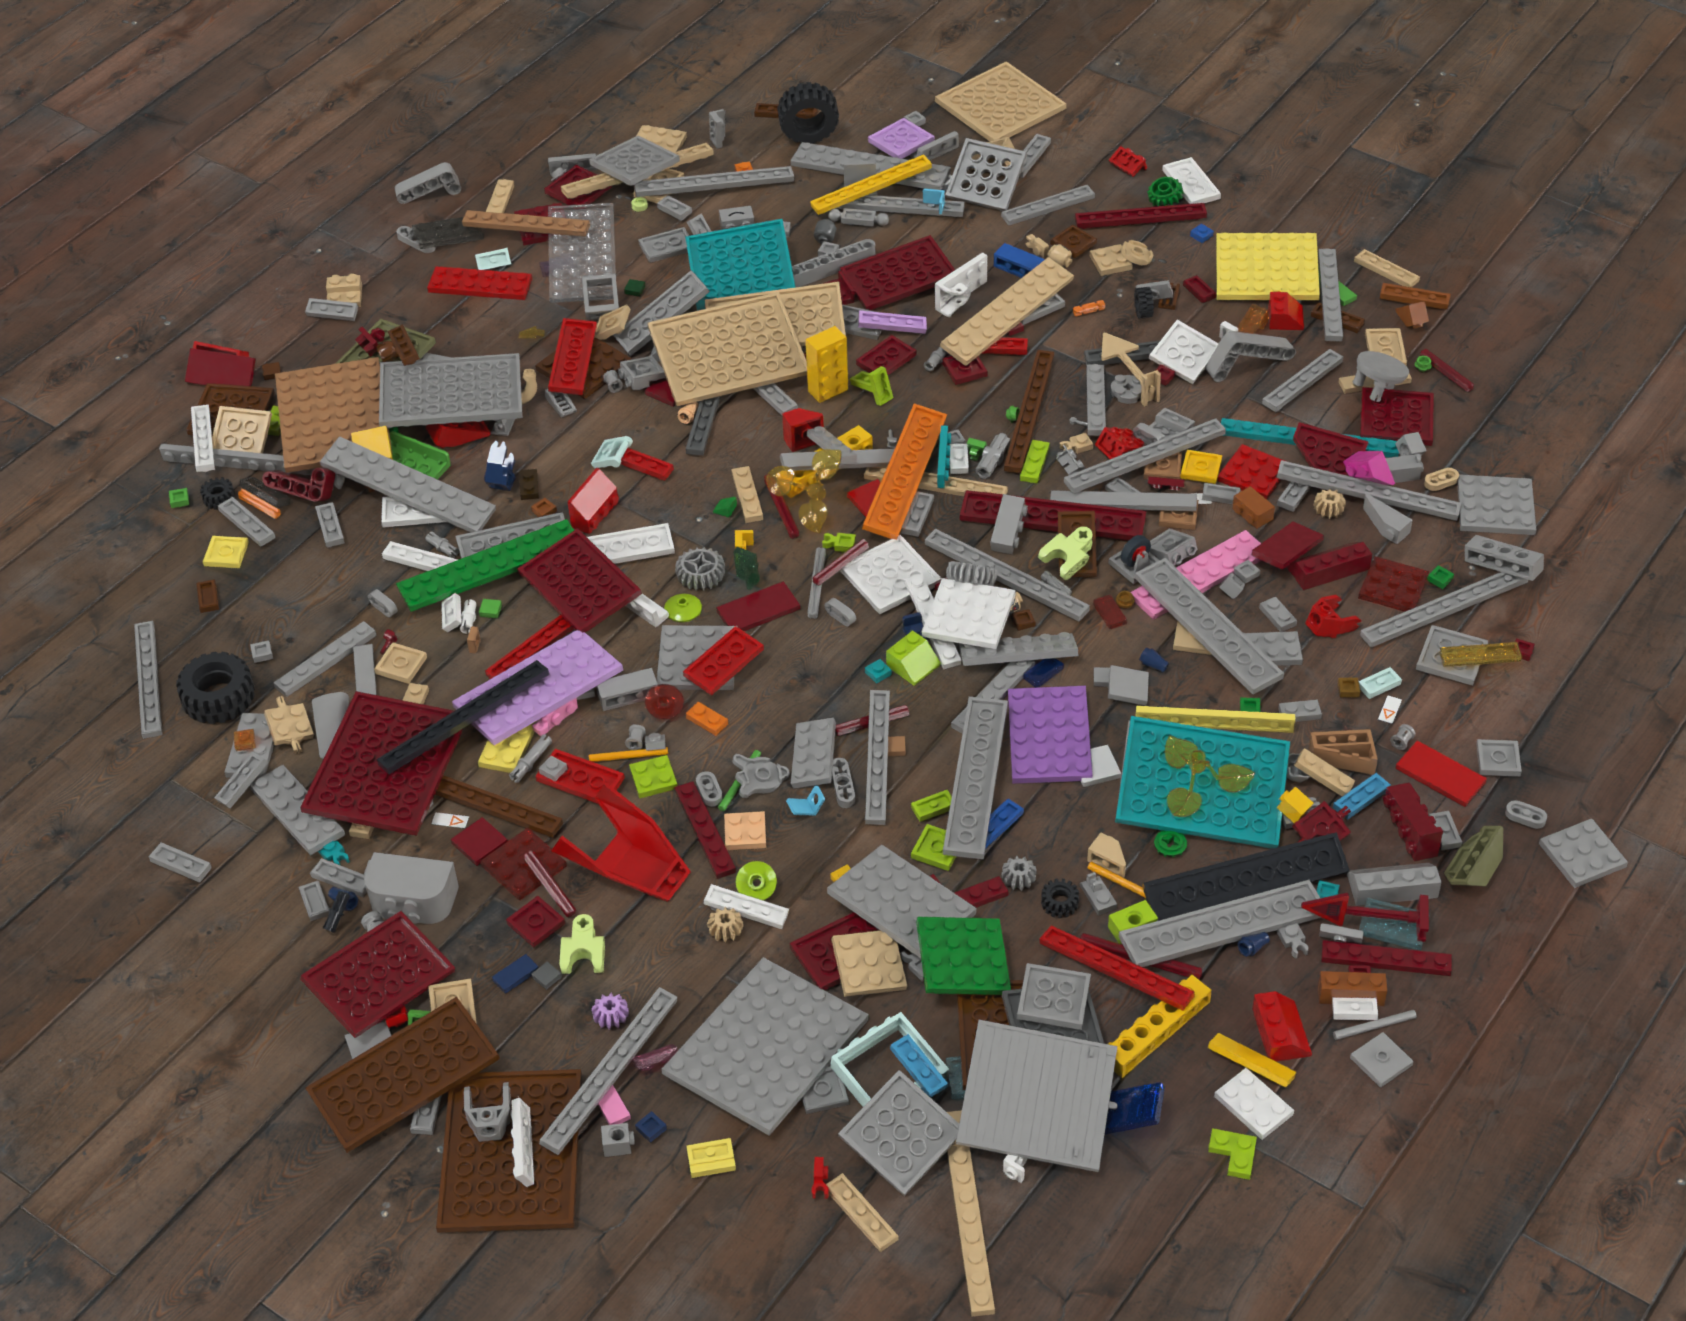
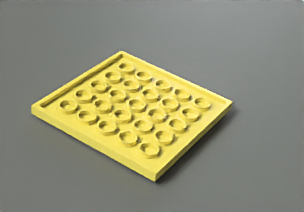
M1217 233V300H1269L1270 292L1278 291L1288 292L1296 300H1319L1317 233Z

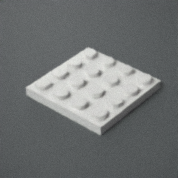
M901 535L898 536L897 540L891 539L860 554L840 569V572L879 614L911 599L905 585V578L923 574L929 589L935 588V584L942 580Z
M942 578L922 629V637L997 649L1015 598V590Z

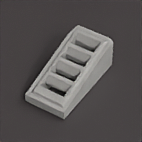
M545 390V398L561 418L577 412L567 393Z

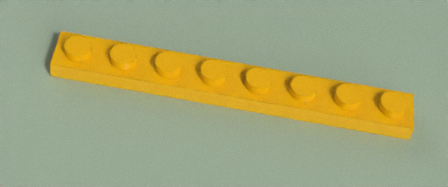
M923 154L810 201L811 207L818 215L931 169L932 163Z

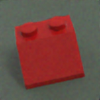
M1270 292L1268 304L1269 330H1304L1303 306L1288 292Z
M801 408L782 413L784 441L792 452L816 445L807 436V430L814 429L817 426L824 427L822 413Z

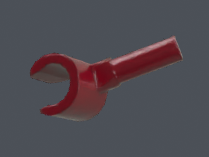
M387 629L383 636L386 642L380 651L382 655L385 654L392 642L395 643L397 641L395 632Z

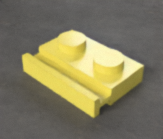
M731 1138L687 1145L692 1178L736 1170Z

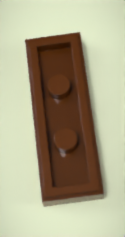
M1318 303L1311 311V317L1323 321L1322 303ZM1341 311L1342 328L1358 333L1365 324V319Z

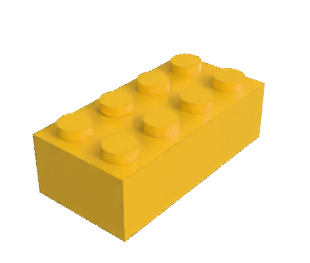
M833 326L805 339L808 392L821 403L847 391V337L836 326Z

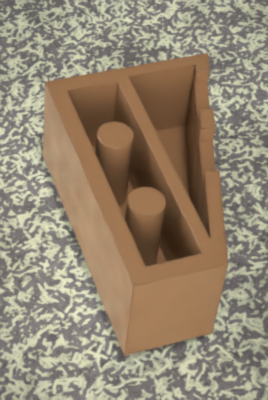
M1370 729L1311 732L1308 749L1317 757L1335 768L1371 775L1375 774L1378 759Z

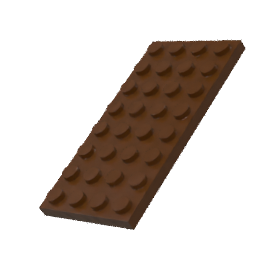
M456 996L305 1087L346 1153L498 1061L500 1057Z

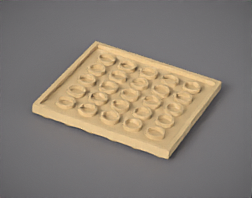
M1004 62L935 96L937 104L988 141L1008 136L1010 138L1066 109L1064 101L1008 62Z

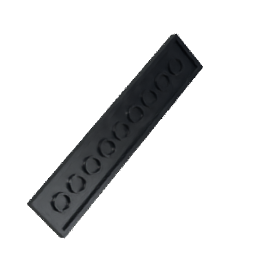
M1337 832L1148 881L1143 883L1142 887L1147 903L1157 915L1158 921L1302 881L1310 880L1312 883L1346 874L1350 870Z

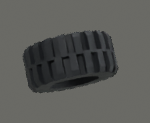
M806 82V84L799 83L796 87H790L789 91L786 90L783 93V97L780 98L777 107L782 132L789 139L792 138V141L797 143L800 141L801 143L810 142V144H814L816 141L821 142L823 138H828L831 135L830 133L835 131L839 122L837 101L832 91L828 90L824 85L821 87L819 83L811 84V82ZM805 108L821 110L818 115L812 118L804 119L795 116Z
M211 652L208 655L205 653L200 655L201 657L193 658L190 661L191 663H187L183 667V671H180L176 681L177 692L185 713L192 719L198 720V722H208L209 724H215V722L225 723L226 720H233L238 714L244 713L245 708L250 706L255 695L251 673L245 661L232 653L229 655L227 652ZM228 684L220 690L204 692L205 689L212 685Z

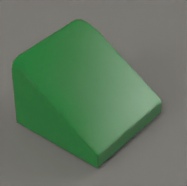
M737 498L721 499L713 513L730 517L737 507Z

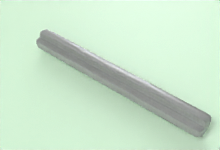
M820 547L815 552L808 605V617L810 619H816L819 611L822 584L820 586L814 584L813 576L824 569L826 549Z

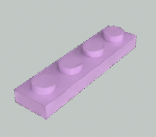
M860 310L858 314V327L926 334V317Z

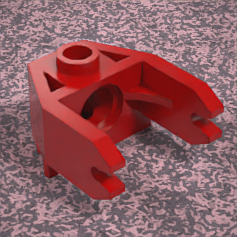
M1338 595L1321 597L1313 605L1305 624L1316 636L1336 638L1337 634L1352 632L1359 627L1357 623L1362 620L1356 615L1340 618L1334 609L1339 607L1337 602L1342 601V599Z

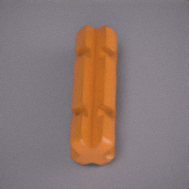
M1099 300L1096 303L1081 305L1082 307L1080 305L1073 307V314L1077 317L1081 316L1082 313L1085 315L1097 312V310H1104L1105 303L1103 300Z

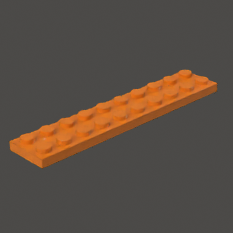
M913 404L863 523V530L890 539H898L940 436L941 425H944L947 414Z

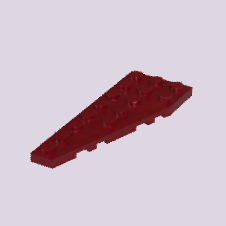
M934 874L929 876L940 883ZM853 912L791 942L790 949L815 985L820 989L827 990L841 983L832 937L881 930Z

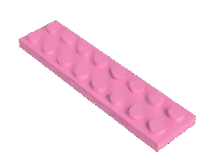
M1245 530L1176 567V569L1203 593L1222 583L1230 573L1234 574V567L1247 560L1253 564L1262 561L1251 555L1252 550L1261 543ZM1143 586L1131 592L1135 603L1153 620L1169 612Z

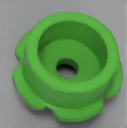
M1419 356L1414 364L1422 372L1432 367L1431 359L1427 356Z
M1010 406L1007 409L1006 418L1011 423L1017 421L1020 412L1019 407Z

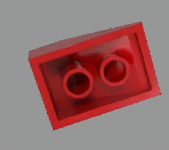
M484 421L426 425V429L435 445L442 448L455 447L490 436V431Z

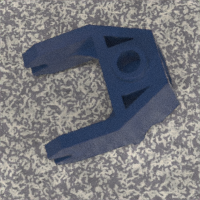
M498 441L491 445L484 480L489 488L510 491L516 479V476L513 474L515 458L513 453H510L509 457L506 458L507 446L505 442H502L500 447Z

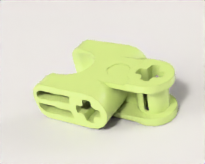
M1079 527L1068 537L1060 533L1039 551L1038 558L1044 563H1048L1054 558L1064 559L1066 562L1060 568V577L1068 580L1089 560L1087 552L1092 548V531L1087 527Z
M586 914L578 915L573 920L572 937L561 938V974H570L573 964L580 959L590 960L594 966V973H603L605 957L604 936H595L594 923L591 916Z

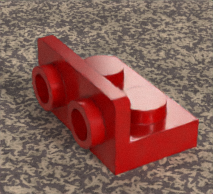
M1122 146L1109 159L1110 164L1132 177L1141 168L1144 170L1148 168L1144 157L1141 155L1137 156L1131 149H1125Z

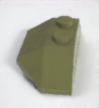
M1483 826L1479 833L1473 835L1462 844L1444 872L1451 885H1487L1503 859V827Z

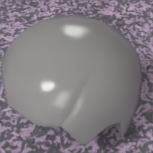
M1291 753L1288 757L1286 777L1298 783L1310 778L1311 776L1294 766L1299 754Z

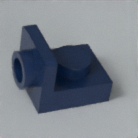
M921 613L903 616V631L905 635L913 630L922 636L924 626Z

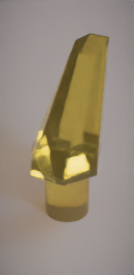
M537 326L520 331L518 338L544 337L545 330L537 329Z

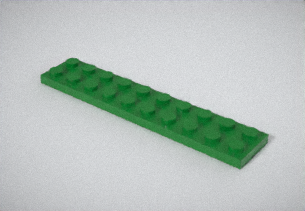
M565 519L396 583L397 589L410 612L444 600L454 593L459 594L517 572L519 567L573 532L574 529L568 520Z

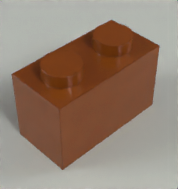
M1250 486L1234 495L1232 509L1249 524L1258 529L1273 520L1275 506Z

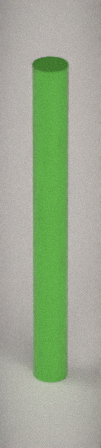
M754 750L750 758L760 757L761 752ZM737 780L734 781L719 804V810L725 811L739 790L741 784Z

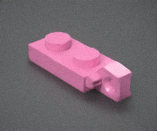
M577 698L542 717L532 725L533 731L540 736L548 733L550 729L575 712L578 708Z

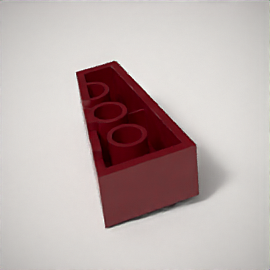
M1410 782L1386 787L1383 803L1390 811L1392 822L1396 823L1400 838H1403L1406 843L1407 853L1411 854L1414 862L1438 857L1443 830L1441 827L1434 825L1436 824L1435 818L1428 816V808L1425 804H1420V797Z

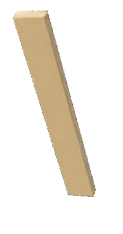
M867 467L864 479H878L881 482L887 467ZM924 472L918 487L919 489L964 496L966 490L1006 495L1008 492L1007 486L950 476L949 481H945V488H937V474Z

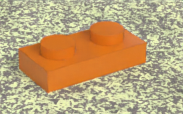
M697 702L686 712L688 720L715 736L728 725L727 718L700 702Z

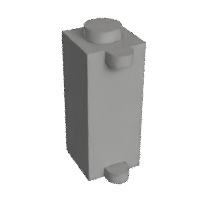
M1417 454L1385 458L1395 483L1420 480L1424 467L1421 457L1417 456Z

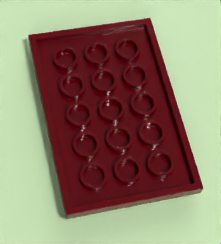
M929 235L840 267V271L845 276H848L850 284L855 287L856 297L864 309L873 310L934 288L936 282L955 271V268L933 237Z
M578 528L518 568L521 576L575 630L586 633L642 594L641 589Z
M400 911L303 973L300 980L346 1030L356 1038L429 989L430 985H435L455 971V967L409 918Z

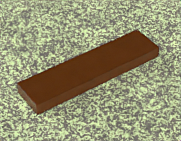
M757 103L754 112L755 117L779 118L778 104ZM805 108L795 116L804 119L812 118L817 115L818 109Z

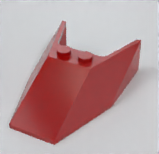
M605 783L595 796V800L617 830V835L595 861L563 835L551 851L606 878L668 902L691 871L656 822L613 787Z

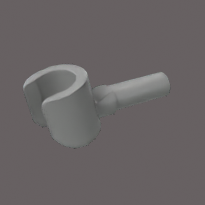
M890 429L888 430L887 447L895 448L898 438L893 437V431Z

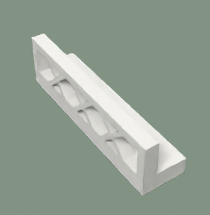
M643 594L625 605L654 627L659 626L669 616L668 611Z

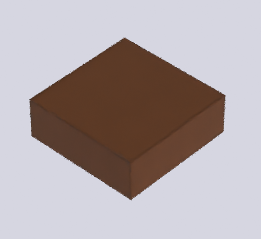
M279 362L262 365L264 380L275 379V374L281 373Z
M1029 609L1011 614V619L1017 631L1036 626V622Z

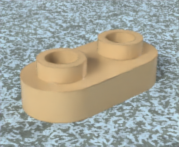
M1444 468L1430 473L1425 477L1424 486L1428 490L1438 491L1455 485L1458 482L1459 473L1453 468Z

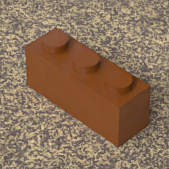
M1321 971L1318 983L1319 1004H1332L1333 998H1376L1377 1006H1384L1387 995L1386 974Z

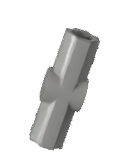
M1000 433L996 435L990 446L984 448L982 459L976 467V473L980 478L986 479L990 477L996 466L1001 465L1004 453L1010 444V438L1006 434Z

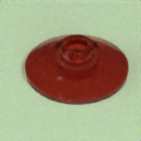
M659 684L652 687L645 697L647 711L658 719L666 720L676 717L682 711L684 705L682 693L676 687L669 684Z

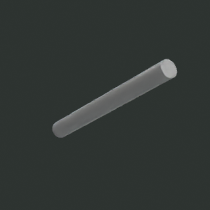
M1410 1010L1334 1031L1333 1037L1335 1040L1414 1019L1417 1017L1415 1010Z

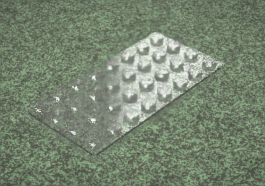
M613 203L548 206V217L590 221V228L586 236L549 233L550 303L584 301L582 277L588 275L598 276L606 273L616 275ZM612 285L587 287L589 301L614 299Z

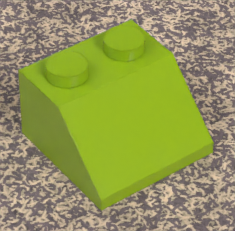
M913 630L886 651V665L914 686L941 665L928 641Z

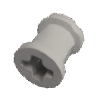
M610 370L604 373L603 379L608 384L609 391L612 393L619 392L623 387V383L618 379L617 372Z
M1402 724L1398 729V733L1390 738L1392 746L1398 750H1404L1407 747L1408 741L1415 737V730L1407 724Z
M631 725L629 727V738L625 742L628 749L640 750L642 748V739L646 735V729L643 726Z

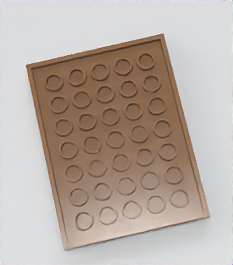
M379 357L275 374L286 473L323 467L320 464L321 459L339 436L352 442L351 433L380 427ZM387 428V429H388V434H389L390 446H391L390 432H389V428Z

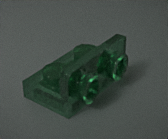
M737 547L734 550L736 576L746 580L747 590H751L760 580L757 554Z

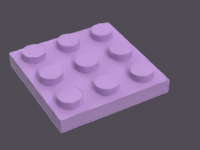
M905 118L868 136L870 144L888 155L904 159L908 155L915 153L918 148L935 141L934 135Z

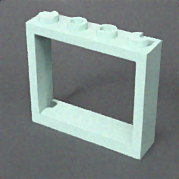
M902 1012L891 1018L889 1016L883 1024L878 1027H872L866 1035L861 1038H855L850 1042L849 1046L844 1049H838L837 1053L831 1057L830 1067L862 1107L871 1098L844 1065L897 1030L903 1036L909 1034L945 1080L948 1078L949 1068Z

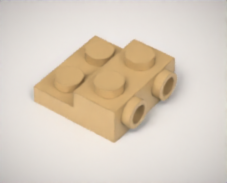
M349 274L348 276L333 275L332 277H327V300L357 303L361 307L362 282L360 275Z

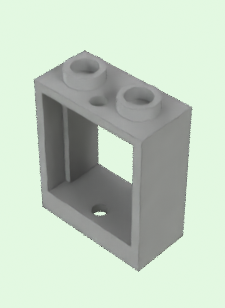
M606 273L598 276L588 275L582 277L586 321L598 320L601 315L619 308L615 274ZM612 285L614 304L589 306L587 287Z

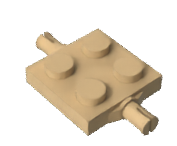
M279 696L276 698L278 708L265 710L264 713L274 745L291 744L294 753L297 754L298 751L299 754L302 752L300 742L313 739V730L303 703L289 706L286 705L284 697L281 696L280 698Z

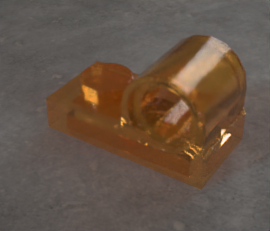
M1252 304L1238 325V332L1255 334L1258 328L1264 329L1269 320L1268 310Z

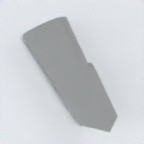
M344 692L329 693L312 700L319 755L322 759H324L349 707V696Z

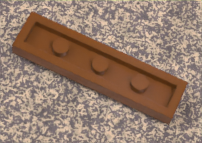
M1383 283L1379 299L1409 304L1425 301V306L1447 310L1451 294Z

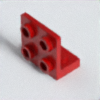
M1104 427L1095 443V446L1109 459L1145 445L1144 441L1133 435L1134 432L1128 428L1119 429L1117 427Z

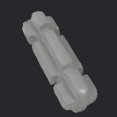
M1045 571L1041 575V579L1046 584L1048 583L1050 586L1071 595L1072 591L1070 588L1065 586L1055 576H1052L1049 571Z

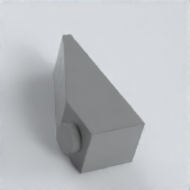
M1365 495L1363 509L1383 537L1398 544L1410 534L1412 519L1371 495Z

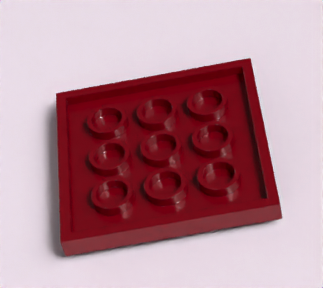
M1362 387L1360 437L1398 441L1405 434L1419 432L1423 444L1432 446L1434 393L1384 389L1381 400L1376 402L1377 398L1375 401L1369 398L1373 388Z

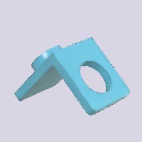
M924 188L923 202L939 204V214L942 215L945 205V191Z
M814 786L807 799L788 798L786 802L794 815H816L824 803L825 797L819 786ZM815 794L818 795L817 804L814 803Z

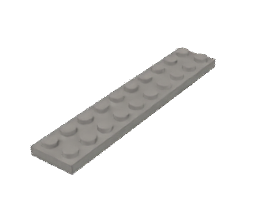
M802 142L791 159V166L844 175V163L876 162L877 174L909 160ZM932 164L931 169L895 184L941 190L951 173V167Z
M340 436L320 461L321 466L469 532L482 530L496 510V505Z
M1166 558L1135 573V579L1252 694L1284 678V672Z
M978 697L968 698L943 855L984 859L1007 713V700Z
M1310 880L1123 930L1119 932V938L1132 963L1136 966L1145 967L1239 941L1245 936L1262 932L1267 933L1295 923L1300 924L1321 918L1301 908L1302 902L1320 899V896Z

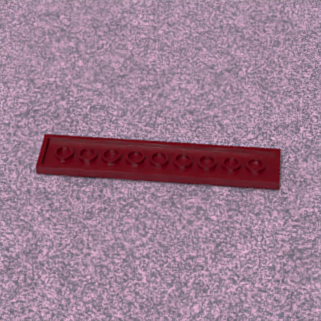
M966 490L960 512V520L995 524L1003 494ZM1016 496L1025 498V505L1028 506L1026 517H1022L1024 522L1023 528L1058 532V512L1095 511V534L1097 537L1130 540L1134 536L1143 535L1146 511Z

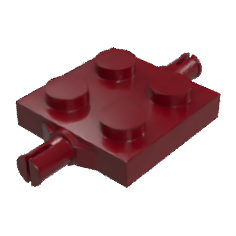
M1323 801L1292 825L1301 837V840L1298 842L1337 832L1339 840H1343L1351 831L1346 827L1342 818L1351 813L1347 806H1344L1336 812Z

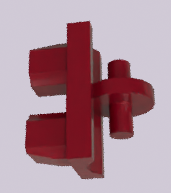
M362 326L358 329L362 334L355 340L371 357L378 351V342L384 340L385 332L381 328L372 329L371 334H369Z

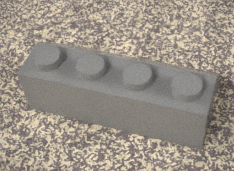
M1430 863L1350 870L1347 873L1356 906L1419 900L1420 894L1429 895V899L1438 898L1441 887V879L1437 867Z

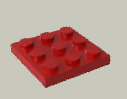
M1242 444L1220 472L1217 481L1231 487L1240 488L1241 491L1251 486L1267 500L1282 480L1277 478L1282 459Z

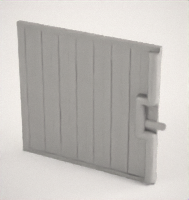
M979 1020L956 1144L1099 1172L1108 1109L1117 1108V1103L1109 1101L1117 1046Z

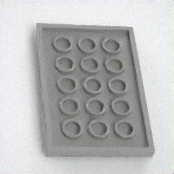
M883 845L879 846L827 887V894L882 932H885L889 937L919 958H921L916 925L917 917L972 918L976 915L977 908Z

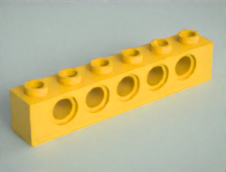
M859 425L837 438L851 450L873 449L872 435ZM819 448L818 450H816V451H814V452H822V451H825V450L822 449V448ZM839 469L782 470L776 474L777 485L782 492L792 498Z
M1193 975L1187 980H1182L1179 985L1195 991V997L1184 1010L1164 1001L1157 1005L1154 1004L1146 1015L1135 1020L1133 1026L1128 1030H1123L1113 1043H1108V1045L1117 1046L1114 1072L1121 1078L1128 1074L1209 1004L1212 990Z

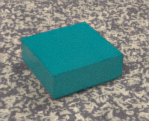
M1319 880L1316 892L1320 898L1338 895L1340 885Z

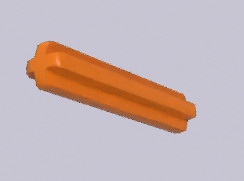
M241 489L238 492L241 500L274 519L281 515L280 509L249 491Z

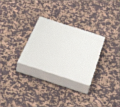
M1108 745L1090 749L1092 778H1081L1083 787L1121 778V772Z

